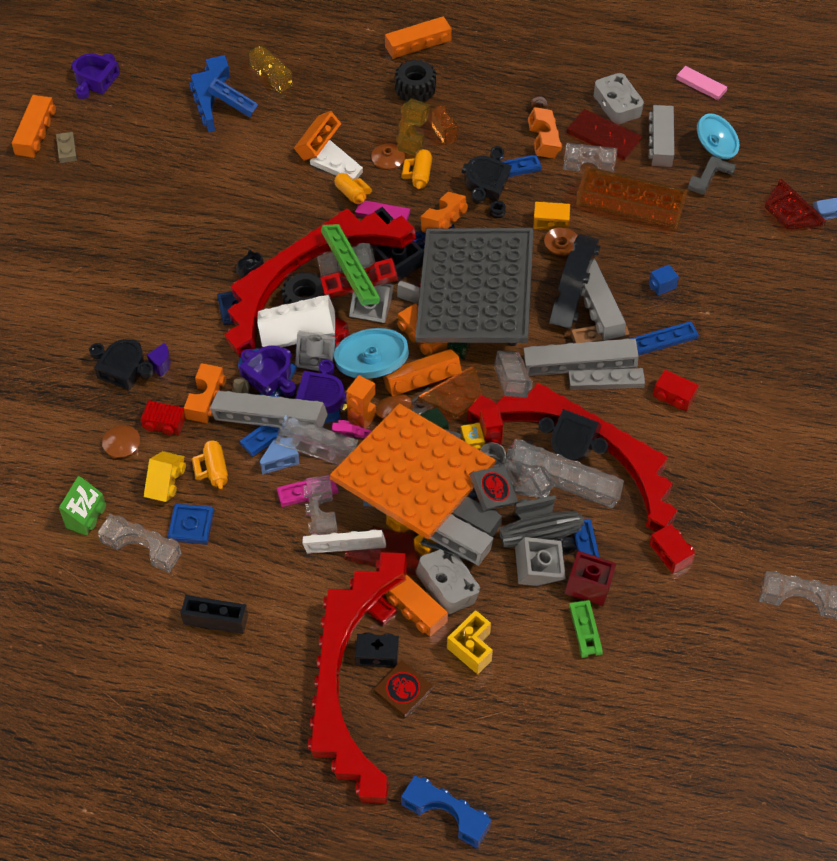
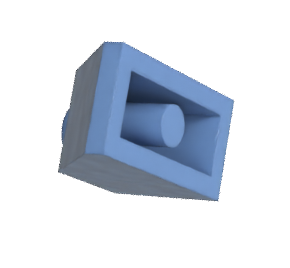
M292 435L283 436L272 441L260 460L262 474L299 464V455Z

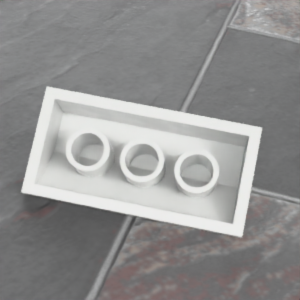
M329 295L258 311V328L262 347L270 345L286 347L297 344V333L299 331L327 336L335 335V309Z

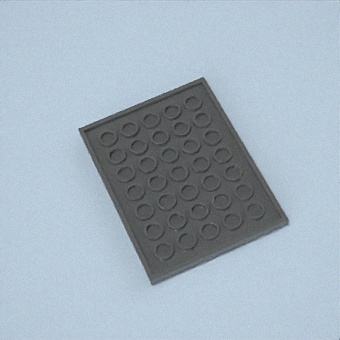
M426 229L415 334L416 342L528 343L534 229Z

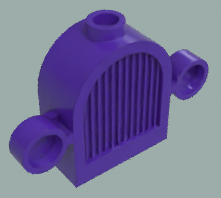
M93 53L84 54L74 60L71 65L76 82L79 85L76 88V95L79 99L88 98L90 95L89 90L104 94L120 74L118 61H115V57L112 54H104L103 56Z
M270 345L259 349L257 352L252 349H246L241 353L240 375L260 393L270 396L279 387L282 395L286 397L293 396L296 392L295 383L288 380L291 375L290 358L292 357L288 349Z
M321 361L318 366L320 373L303 371L296 399L323 402L327 414L338 410L340 412L344 405L347 404V398L342 382L332 375L334 372L332 361Z

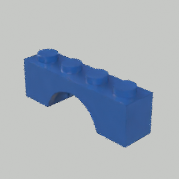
M415 775L401 796V805L418 815H422L432 809H441L449 812L458 823V838L478 849L491 827V819L486 812L482 810L476 811L465 800H457L446 789L436 788L424 777L419 778Z

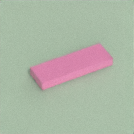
M687 66L676 77L680 82L716 100H719L727 91L726 86Z

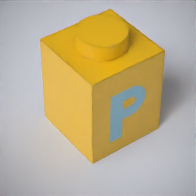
M480 423L461 426L462 440L480 450L485 445Z

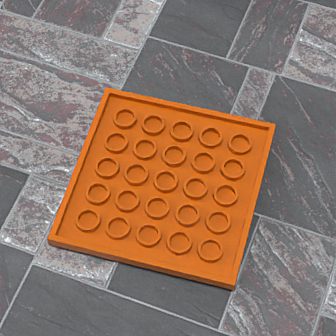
M399 403L330 474V480L429 540L474 489L469 474L473 471L493 468L496 460Z

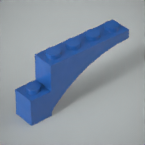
M225 55L206 59L207 66L204 67L205 72L192 74L191 82H189L190 90L194 92V101L199 104L197 105L198 113L203 115L201 116L202 124L207 127L208 132L215 131L212 111L216 96L208 92L207 89L215 78L222 82L230 78L229 65Z

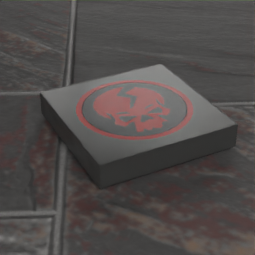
M505 466L473 471L469 474L483 511L518 503Z

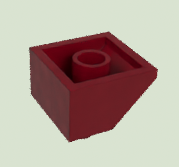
M577 551L564 594L585 601L590 600L593 604L604 606L616 563Z

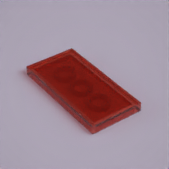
M586 109L567 128L568 134L624 161L642 140L641 135Z

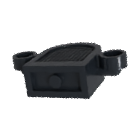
M492 147L490 157L477 156L471 159L468 164H464L461 173L465 174V184L472 191L471 199L473 202L482 203L485 197L494 201L499 200L512 165L501 162L504 156L502 147Z
M118 340L112 343L106 351L100 343H94L89 348L90 356L93 359H100L94 367L96 376L100 380L130 391L139 376L150 378L154 374L153 365L145 362L141 344L136 340Z
M563 409L557 425H555L552 419L547 417L542 418L539 422V429L543 433L549 434L553 432L551 439L552 448L560 457L559 462L570 465V462L581 461L591 453L592 449L597 454H604L608 451V442L603 438H597L602 426L597 421Z

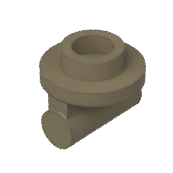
M243 377L235 379L232 392L249 393V382Z

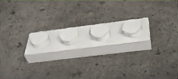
M382 530L352 531L349 533H331L327 535L313 534L303 536L302 542L307 554L386 548V540Z

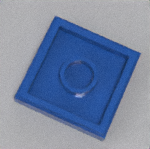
M175 503L167 537L168 541L208 545L214 507Z

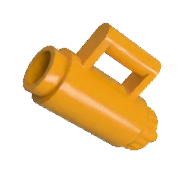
M422 149L416 154L415 158L404 160L401 177L403 179L412 178L413 186L417 189L426 187L429 181L432 164L430 151ZM411 165H414L413 172H409Z
M339 173L335 177V186L355 204H362L366 200V194L372 192V189L361 178L352 179L346 173Z
M208 441L204 444L203 454L191 459L195 479L202 480L208 477L213 486L222 489L228 480L222 446L217 441ZM205 460L207 470L202 472L200 462Z

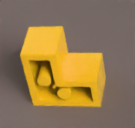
M162 451L150 458L144 497L164 502L173 498L177 489L175 479L181 476L186 468V463H184L185 456Z
M475 610L447 637V649L476 674H479L492 661L493 650L483 642L490 635L491 622Z

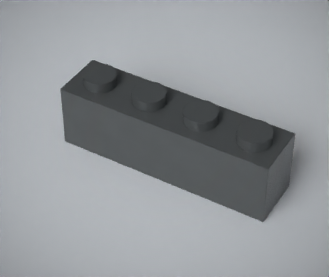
M466 497L452 513L456 518L471 524L482 532H486L491 537L495 535L501 526L502 516L493 509L483 511L480 502Z

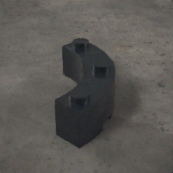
M582 234L577 235L573 244V251H570L558 290L561 291V294L558 296L557 301L554 302L550 318L551 324L571 329L572 325L577 323L579 318L577 309L584 284L589 282L590 273L588 272L595 256L599 255L601 248L598 245V238Z

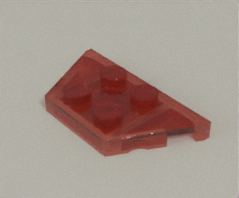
M782 178L778 181V185L772 191L764 207L787 230L824 226L826 222Z
M373 526L368 531L382 530L386 540V548L349 550L345 553V560L375 567L377 560H380L381 553H405L407 559L406 574L417 576L418 559L411 534Z

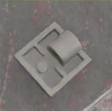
M299 331L297 333L295 365L298 368L319 371L318 366L321 361L330 360L334 363L335 337Z

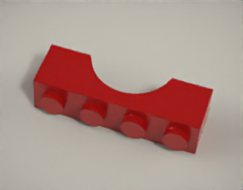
M392 258L375 262L370 267L364 269L374 287L398 281ZM338 272L320 277L324 294L329 295L330 299L354 293L344 273Z

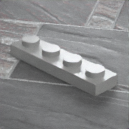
M643 368L569 370L568 372L570 390L645 387Z

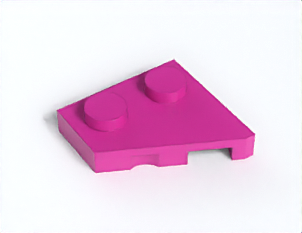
M338 420V423H333L332 431L335 436L366 438L372 432L371 430L349 424V421Z

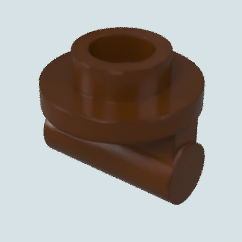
M536 96L530 100V107L532 110L534 107L546 109L547 100L542 96Z

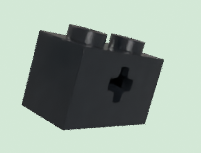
M370 632L357 634L356 666L394 668L398 664L399 636L390 633L374 635Z

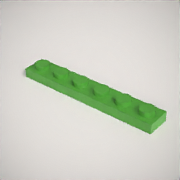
M322 225L321 232L361 305L378 304L380 297L340 225Z

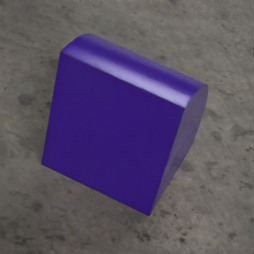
M163 343L147 354L148 362L153 365L154 371L158 375L163 376L171 365L167 345Z

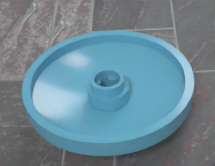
M372 328L353 333L344 338L334 351V359L339 371L353 378H357L360 375L366 379L377 378L394 372L405 363L409 355L408 343L405 337L394 330L384 328Z

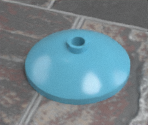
M705 114L699 119L697 123L698 138L710 154L718 158L730 159L738 153L739 139L728 121L716 114Z

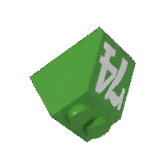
M78 476L61 503L59 510L67 529L87 536L90 530L95 528L97 518L104 512L106 503L100 491Z

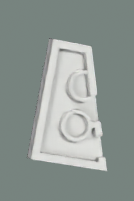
M330 140L317 157L310 159V165L336 176L339 173H346L352 179H358L363 173V167Z

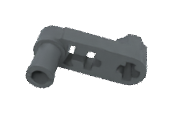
M711 156L701 178L691 177L688 190L705 195L715 172L719 170L733 175L736 164L722 161V158Z

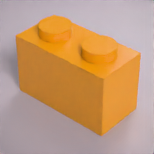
M535 202L533 229L552 230L558 227L569 228L570 204Z

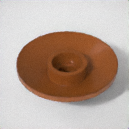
M382 144L372 151L371 160L380 169L392 170L404 163L405 153L401 147L395 144Z
M554 228L545 235L544 245L552 254L567 256L570 254V251H573V244L577 234L568 228Z

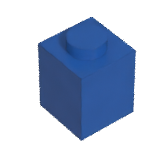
M669 264L651 272L649 286L659 296L676 289L679 276Z

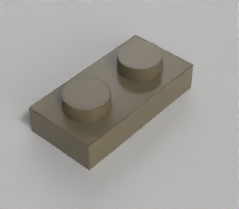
M73 132L56 134L60 163L77 161Z

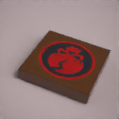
M401 660L373 689V692L401 716L406 718L433 690V685Z

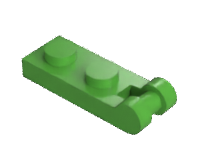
M590 600L570 603L569 609L581 658H586L592 654H595V656L602 655V646ZM592 641L593 646L587 647L586 642Z

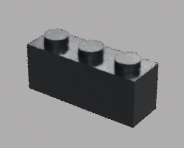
M185 595L180 612L184 625L244 634L248 619L246 604Z

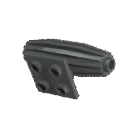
M549 494L538 496V499L530 500L529 498L522 499L516 503L513 517H519L520 520L499 528L500 540L503 548L515 547L524 537L559 540L581 531V526H584L583 516L578 514L577 511L552 512L556 500L555 495L549 496Z

